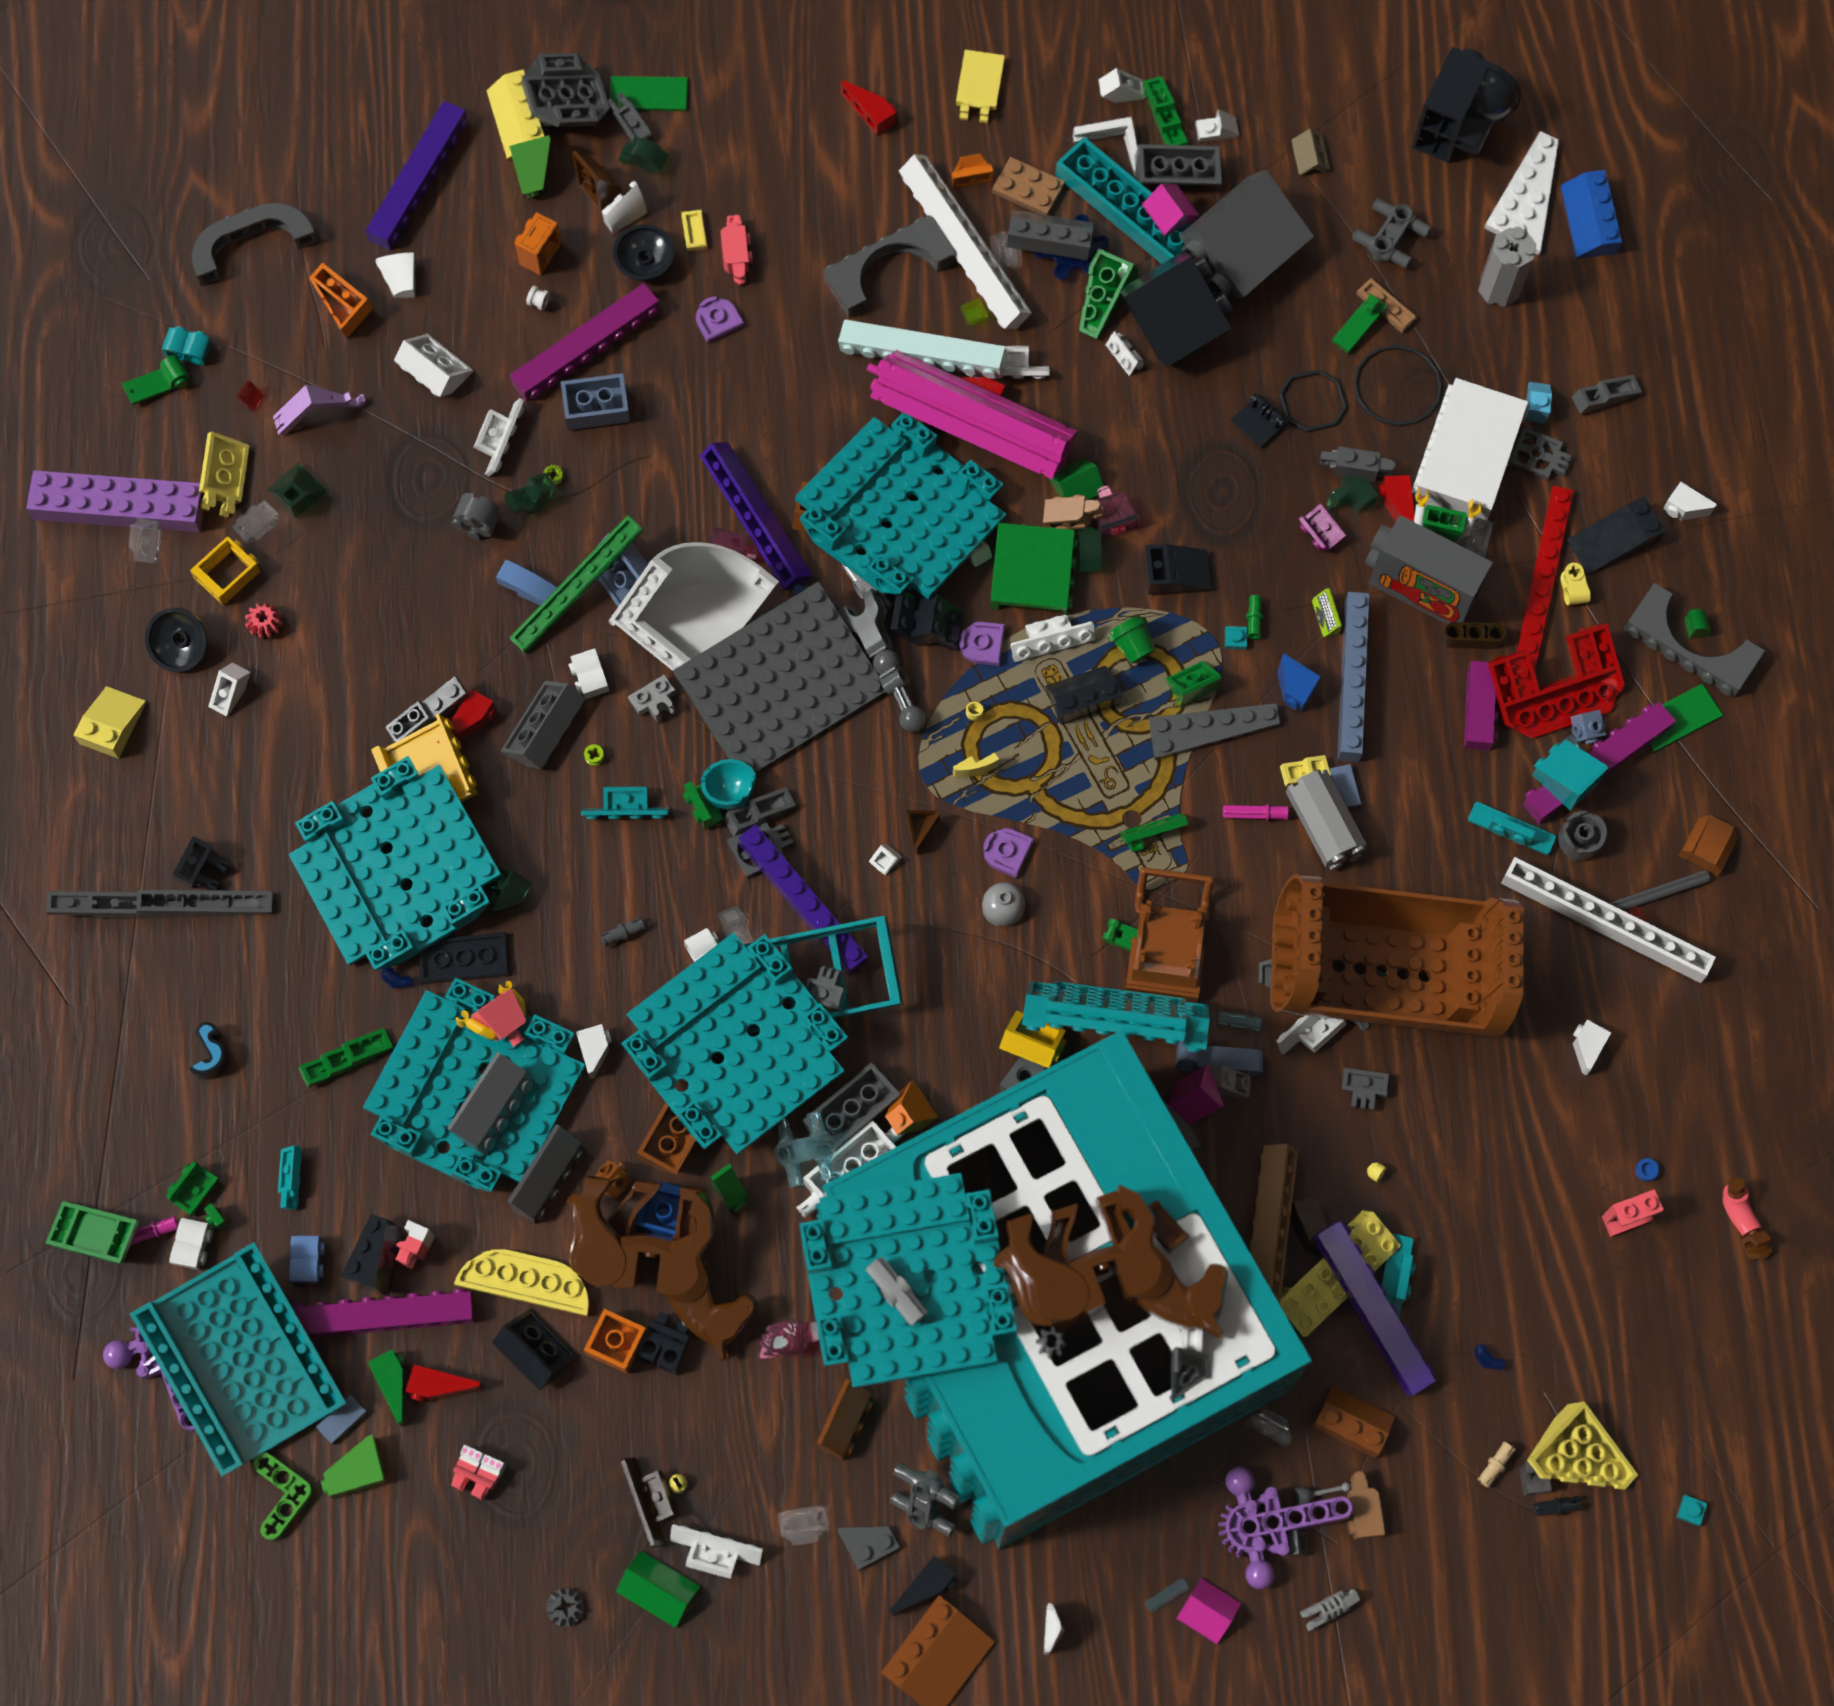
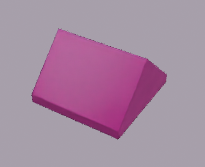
M1160 184L1142 204L1164 237L1199 218V214L1176 184Z
M1205 1065L1173 1084L1168 1105L1188 1124H1192L1224 1107L1209 1065Z
M1200 1578L1176 1619L1217 1644L1232 1622L1241 1603Z

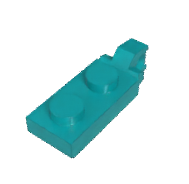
M295 1145L281 1150L278 1193H281V1209L292 1211L297 1210L299 1198L297 1196L299 1194L300 1165L302 1162L301 1146Z

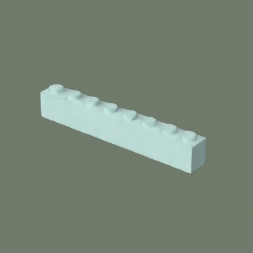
M844 320L838 339L840 350L849 355L860 354L867 358L877 357L885 359L888 354L891 355L895 350H898L906 356L910 355L936 368H942L949 372L960 371L967 375H983L990 379L1002 377L1007 358L1005 346Z

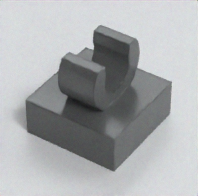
M1299 1530L1288 1531L1290 1555L1308 1556L1307 1533Z

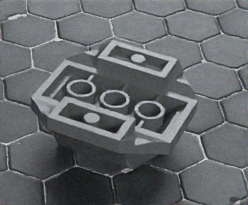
M578 53L539 54L521 80L531 116L538 118L544 126H596L610 108L599 73L584 62Z

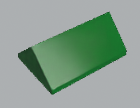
M640 1550L626 1568L616 1592L677 1628L699 1591L700 1586Z

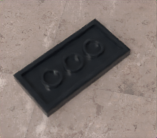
M506 932L448 937L418 953L421 985L453 982L455 977L464 981L509 976Z

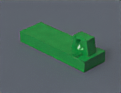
M1370 294L1335 335L1332 343L1349 354L1384 313L1387 305Z
M1179 813L1123 830L1119 833L1121 840L1127 843L1129 850L1136 852L1144 849L1143 838L1188 825L1186 816Z

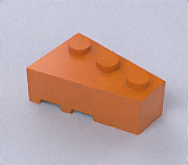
M323 262L309 277L338 327L348 338L373 310V305L368 298Z

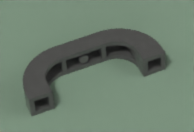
M268 203L248 208L241 213L229 215L223 220L213 223L198 236L192 250V263L201 286L221 279L215 265L216 256L224 246L268 229L279 228L291 234L298 249L317 242L309 220L303 213L292 206Z

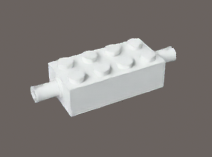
M873 1120L870 1121L803 1178L804 1185L810 1190L811 1196L797 1206V1210L802 1213L804 1218H807L816 1209L815 1205L820 1203L819 1198L823 1197L822 1185L896 1147L894 1143L904 1134L897 1135L893 1128L884 1133Z

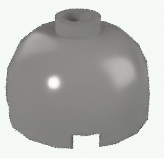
M1007 882L996 883L989 887L983 896V915L994 926H1013L1024 915L1025 898L1021 890L1014 884Z

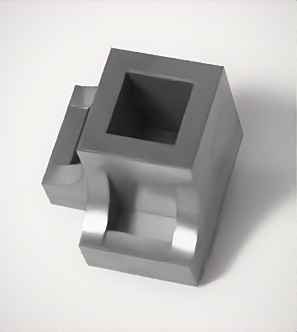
M1528 1461L1519 1468L1524 1496L1547 1494L1551 1491L1550 1480L1541 1479Z

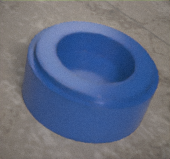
M1645 1158L1636 1165L1635 1173L1641 1181L1651 1182L1658 1176L1659 1166L1653 1159Z

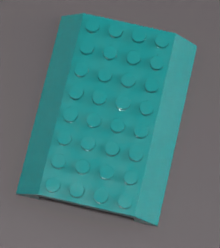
M255 1242L157 1300L149 1302L130 1313L221 1476L245 1464L346 1404Z

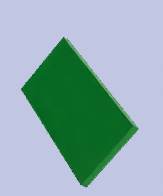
M611 76L610 99L614 101L618 109L623 107L617 96L618 93L622 92L636 110L686 111L687 77Z
M1703 684L1662 704L1676 722L1671 729L1651 742L1649 746L1654 753L1723 716Z

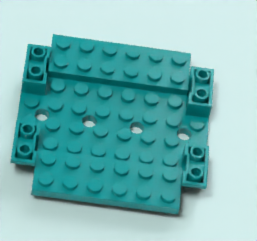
M902 413L891 424L892 429L873 417L796 495L795 501L807 509L800 516V521L817 546L880 593L901 594L906 588L909 591L914 588L929 599L994 531L998 523L1005 519L1006 513L987 500L991 499L1003 487V483L972 460H969L964 466L935 445L937 435L912 416ZM940 469L943 471V474L937 475L933 470ZM914 495L918 500L910 501L907 496ZM889 522L892 524V527L885 528L881 523ZM863 549L866 551V554L859 555L855 550Z
M409 756L371 777L372 785L340 804H336L332 800L295 822L304 841L308 843L288 855L349 966L365 957H368L375 971L407 961L419 952L476 920L490 904L484 892L485 886L502 876L442 766L438 765L419 776ZM371 807L373 809L372 815L364 818V809ZM391 843L393 846L392 851L389 854H383V846ZM406 880H412V888L404 891L402 888L403 883ZM431 916L433 918L432 925L430 927H423L422 922L424 918Z
M733 932L627 1013L628 1018L638 1031L621 1044L637 1067L703 1149H706L722 1137L736 1155L740 1154L844 1073V1069L830 1052L848 1039V1037L822 1004H818L793 973L792 967L765 934L746 948ZM791 998L796 1004L792 1009H785L783 1001ZM753 1025L758 1026L760 1029V1033L755 1037L747 1034L748 1028ZM715 1053L724 1055V1061L721 1064H714L711 1061ZM678 1081H686L688 1089L684 1092L677 1091L676 1084Z
M455 977L445 995L446 999L427 990L425 991L368 1096L363 1109L380 1117L370 1134L380 1142L464 1184L492 1193L500 1176L504 1178L506 1176L518 1183L520 1182L553 1130L585 1068V1064L562 1054L567 1050L575 1033L535 1014L533 1017L526 1014V1022L517 1028L524 1040L515 1046H512L507 1037L498 1041L489 1040L467 1027H459L456 1023V1017L460 1020L465 1019L462 1017L461 1011H467L470 1019L474 1012L493 1000L495 996ZM498 1052L525 1070L535 1082L520 1103L519 1109L514 1112L509 1120L506 1129L501 1132L495 1146L485 1156L466 1146L447 1127L482 1076L480 1073L481 1066L489 1064ZM442 1143L450 1144V1150L445 1154L438 1152V1147Z
M1030 981L1026 994L1022 1025H1026V1029L1039 1031L1040 1027L1045 1028V1024L1050 1023V1027L1063 1028L1064 1025L1073 1026V1030L1086 1031L1089 1028L1096 1029V1033L1109 1035L1110 1031L1119 1032L1122 1030L1127 1038H1132L1133 1035H1141L1142 1039L1156 1041V1038H1163L1165 1042L1171 1044H1179V1041H1183V1047H1187L1188 1051L1201 1052V1049L1206 1050L1210 1018L1209 1005L1186 1002V998L1053 981V984Z
M961 1173L819 1198L822 1219L799 1223L824 1367L848 1362L854 1389L997 1363L992 1335L1017 1332L1004 1271L1002 1268L993 1266V1261L1000 1253L989 1190L965 1194ZM881 1256L892 1267L894 1272L907 1282L913 1291L912 1294L928 1313L920 1322L912 1327L906 1322L896 1307L893 1308L887 1302L881 1291L877 1289L875 1281L866 1271V1268ZM975 1263L983 1264L985 1272L981 1275L974 1274L971 1270L972 1265ZM929 1271L935 1272L938 1280L932 1284L927 1283L924 1279L925 1273ZM834 1288H838L843 1292V1296L840 1300L834 1301L829 1297V1292Z

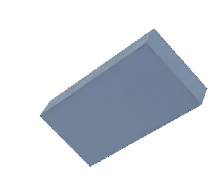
M1351 765L1329 768L1330 777L1347 809L1360 807L1361 801Z
M351 1395L345 1399L346 1404L331 1412L316 1426L332 1445L367 1413Z

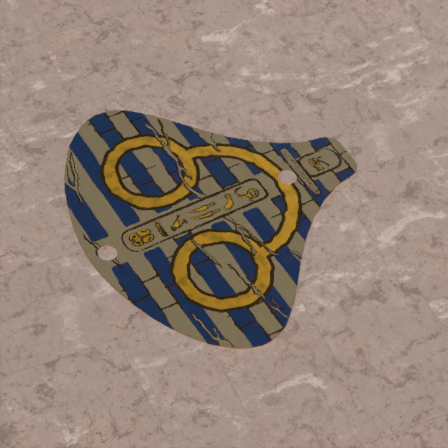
M1107 608L1067 614L1066 616L1071 626L1093 622L1096 639L1088 643L1014 662L1011 643L1029 638L1026 628L1003 641L999 666L974 663L942 698L924 730L918 756L921 778L926 787L936 797L971 812L1046 828L1079 840L1103 853L1119 865L1136 885L1138 884L1140 869L1143 867L1183 873L1186 871L1188 861L1180 838V827L1143 838L1144 849L1136 852L1129 850L1127 843L1121 840L1119 832L1130 829L1122 821L1124 813L1129 810H1135L1141 815L1140 825L1179 814L1181 788L1192 749L1177 755L1154 760L1148 719L1149 717L1209 710L1216 691L1180 707L1165 679L1201 661L1206 662L1219 674L1221 673L1222 655L1215 638L1204 627L1171 612L1142 608ZM1140 615V617H1146L1148 621L1147 626L1156 651L1144 659L1130 664L1115 644L1110 643L1108 637L1111 635L1110 631L1134 616ZM1106 666L1115 676L1121 691V705L1060 725L1045 686ZM970 702H978L983 706V714L979 720L972 721L967 718L966 706ZM994 752L999 758V766L984 774L964 778H955L953 775V766L971 756L976 763ZM1148 876L1145 890L1155 889L1173 879Z

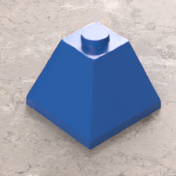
M1284 654L1277 671L1283 701L1291 709L1302 712L1315 694L1320 676Z

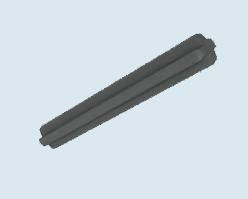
M1704 870L1610 902L1609 904L1626 911L1708 883L1710 875L1708 871Z

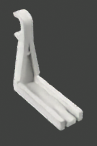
M1131 117L1074 127V143H1078L1083 137L1087 140H1094L1126 134L1124 140L1134 178L1139 182L1135 174L1137 143Z

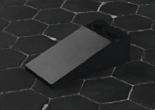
M1644 496L1568 538L1567 543L1586 574L1590 575L1660 542L1666 530Z

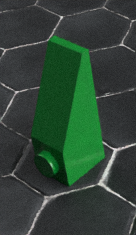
M730 1164L711 1176L715 1194L730 1213L734 1210L738 1212L747 1205L748 1195Z
M391 1349L367 1363L397 1423L403 1426L405 1425L406 1373L403 1366L406 1363L401 1353L396 1354Z

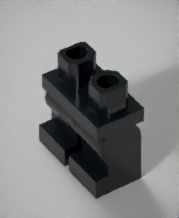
M660 1312L655 1321L650 1322L635 1352V1357L652 1366H655L657 1362V1368L677 1375L679 1365L690 1342V1329L682 1321H679L676 1330L668 1328L672 1318Z

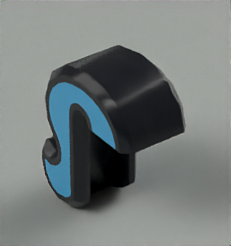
M203 1022L197 1027L195 1033L209 1058L195 1064L189 1070L197 1078L207 1080L218 1076L226 1069L229 1063V1054L222 1043L216 1040L221 1038V1033L216 1026L210 1022Z

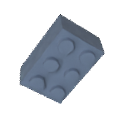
M623 373L561 381L568 430L630 422Z

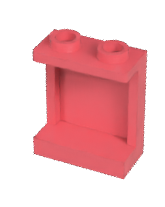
M1654 1189L1612 1205L1602 1215V1219L1610 1237L1652 1222L1654 1220L1652 1215L1662 1212L1663 1207Z

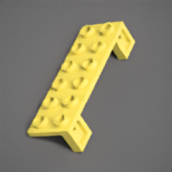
M1363 1210L1347 1225L1351 1230V1240L1360 1247L1363 1253L1361 1257L1365 1263L1372 1267L1374 1272L1400 1248L1398 1241L1374 1212ZM1323 1257L1292 1288L1282 1287L1280 1307L1301 1336L1307 1337L1348 1297Z

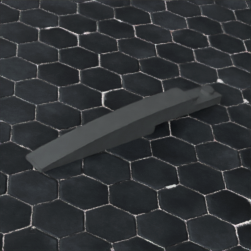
M47 891L46 913L47 915H93V918H173L272 914V891Z

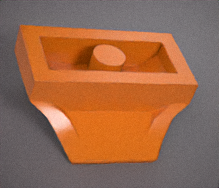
M981 154L960 157L951 177L953 189L993 182V168L985 161Z

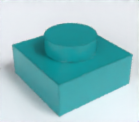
M1225 626L1224 649L1246 650L1247 627Z
M1684 1495L1676 1518L1700 1526L1707 1503Z

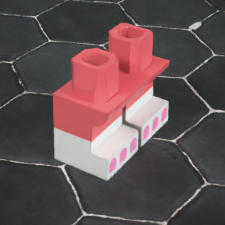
M408 1220L404 1229L409 1235L406 1241H400L396 1244L400 1251L395 1260L399 1264L413 1270L417 1259L424 1260L435 1236L429 1229Z
M464 1445L457 1465L453 1469L455 1475L451 1486L464 1491L468 1481H472L476 1485L471 1495L484 1500L489 1490L493 1491L506 1465L497 1459Z

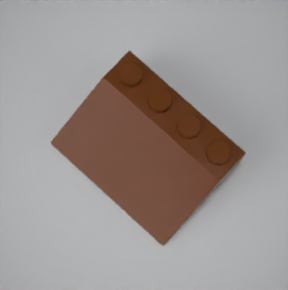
M938 1596L882 1670L881 1675L920 1706H947L994 1644V1641L961 1612Z

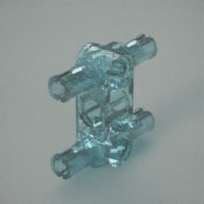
M821 1111L807 1114L811 1130L810 1137L797 1140L793 1138L790 1118L783 1119L777 1124L780 1141H778L774 1155L777 1162L782 1164L783 1168H786L789 1187L804 1184L799 1164L815 1159L818 1163L821 1181L835 1178L831 1158L836 1150V1141L832 1135L825 1131Z

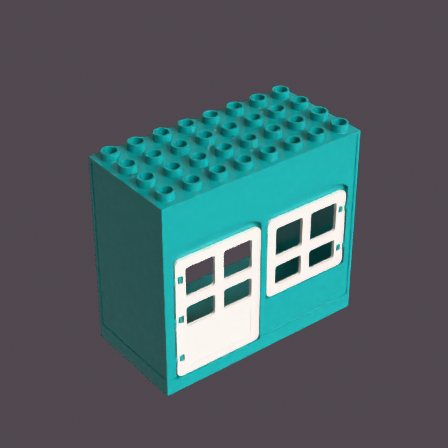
M1122 1030L822 1185L823 1197L945 1176L949 1175L947 1168L994 1145L1018 1188L1015 1192L992 1203L995 1222L1026 1206L1034 1215L1035 1220L1047 1239L1051 1226V1211L1044 1200V1196L1072 1181L1077 1182L1097 1217L1100 1227L1073 1242L1068 1241L1067 1252L1070 1263L1087 1253L1112 1246L1105 1222L1095 1200L1098 1196L1116 1191L1117 1187L1121 1185L1137 1192L1147 1206L1157 1199L1161 1206L1190 1236L1171 1254L1153 1236L1154 1246L1171 1262L1174 1272L1185 1287H1189L1199 1281L1210 1264H1221L1228 1271L1224 1304L1218 1321V1325L1224 1331V1334L1218 1339L1205 1329H1202L1201 1353L1209 1354V1379L1203 1380L1172 1402L1171 1390L1158 1397L1152 1394L1129 1350L1156 1334L1163 1335L1171 1351L1175 1347L1181 1348L1182 1327L1167 1323L1151 1315L1150 1318L1124 1332H1118L1103 1307L1100 1313L1090 1317L1102 1339V1343L1057 1367L1051 1359H1048V1353L1045 1351L1041 1354L1038 1353L1042 1345L1036 1344V1339H1039L1031 1321L1023 1314L1019 1306L1010 1275L1005 1274L1017 1332L992 1335L997 1363L904 1380L907 1386L904 1388L906 1392L904 1398L914 1418L919 1420L927 1415L929 1422H927L929 1429L926 1430L928 1434L926 1439L938 1462L947 1457L952 1462L948 1481L954 1493L961 1496L960 1503L971 1498L975 1505L972 1508L974 1513L971 1514L973 1519L970 1520L975 1533L983 1545L993 1540L998 1550L1288 1393L1311 1362L1310 1357ZM1041 1120L1065 1160V1165L1035 1180L1031 1177L1011 1141L1010 1135ZM820 1203L815 1205L818 1211L816 1217L818 1220H821L822 1213ZM1123 1214L1130 1230H1132L1134 1227L1132 1217L1129 1214ZM975 1263L972 1265L971 1270L974 1274L981 1275L985 1272V1267L981 1263ZM1111 1268L1108 1269L1109 1272L1107 1274L1096 1277L1098 1283L1113 1276ZM929 1271L925 1273L924 1279L927 1283L932 1284L938 1280V1276L935 1272ZM1108 1360H1113L1133 1394L1138 1407L1105 1426L1091 1431L1068 1392L1066 1383Z

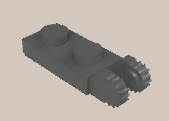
M620 92L617 96L623 107L618 109L612 99L607 101L615 118L634 146L637 147L653 136L632 103L628 102L623 93Z

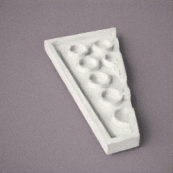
M1541 131L1484 227L1495 234H1499L1509 227H1521L1529 233L1537 244L1535 252L1537 255L1541 251L1558 145L1557 139Z

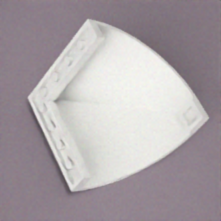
M702 542L682 543L663 550L650 561L610 620L673 671L743 628L779 581L751 559L729 548Z

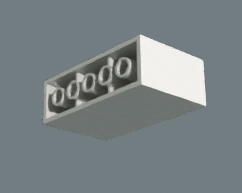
M1455 378L1453 385H1448L1412 489V495L1414 496L1413 504H1418L1416 495L1419 488L1422 496H1426L1427 490H1430L1429 499L1425 503L1426 506L1428 504L1469 514L1468 503L1473 499L1472 507H1477L1479 502H1481V513L1475 515L1476 520L1474 524L1485 527L1528 401Z

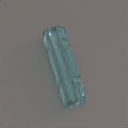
M1220 1011L1218 1023L1223 1025L1229 1023L1230 1026L1247 1029L1251 1027L1253 1030H1260L1262 1019L1254 1016L1250 1018L1248 1015L1232 1013L1231 1015L1229 1012Z
M1181 1578L1174 1582L1173 1586L1170 1585L1157 1593L1156 1597L1146 1600L1145 1604L1148 1610L1154 1612L1160 1605L1163 1606L1177 1597L1178 1593L1182 1594L1188 1589L1186 1581Z

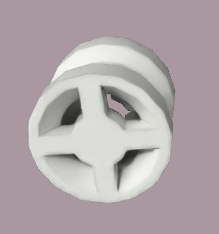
M532 286L528 293L526 304L537 306L539 310L543 311L548 305L550 292L547 290L541 291L539 287Z
M1182 1327L1181 1348L1194 1349V1351L1201 1352L1202 1329L1189 1330V1328Z

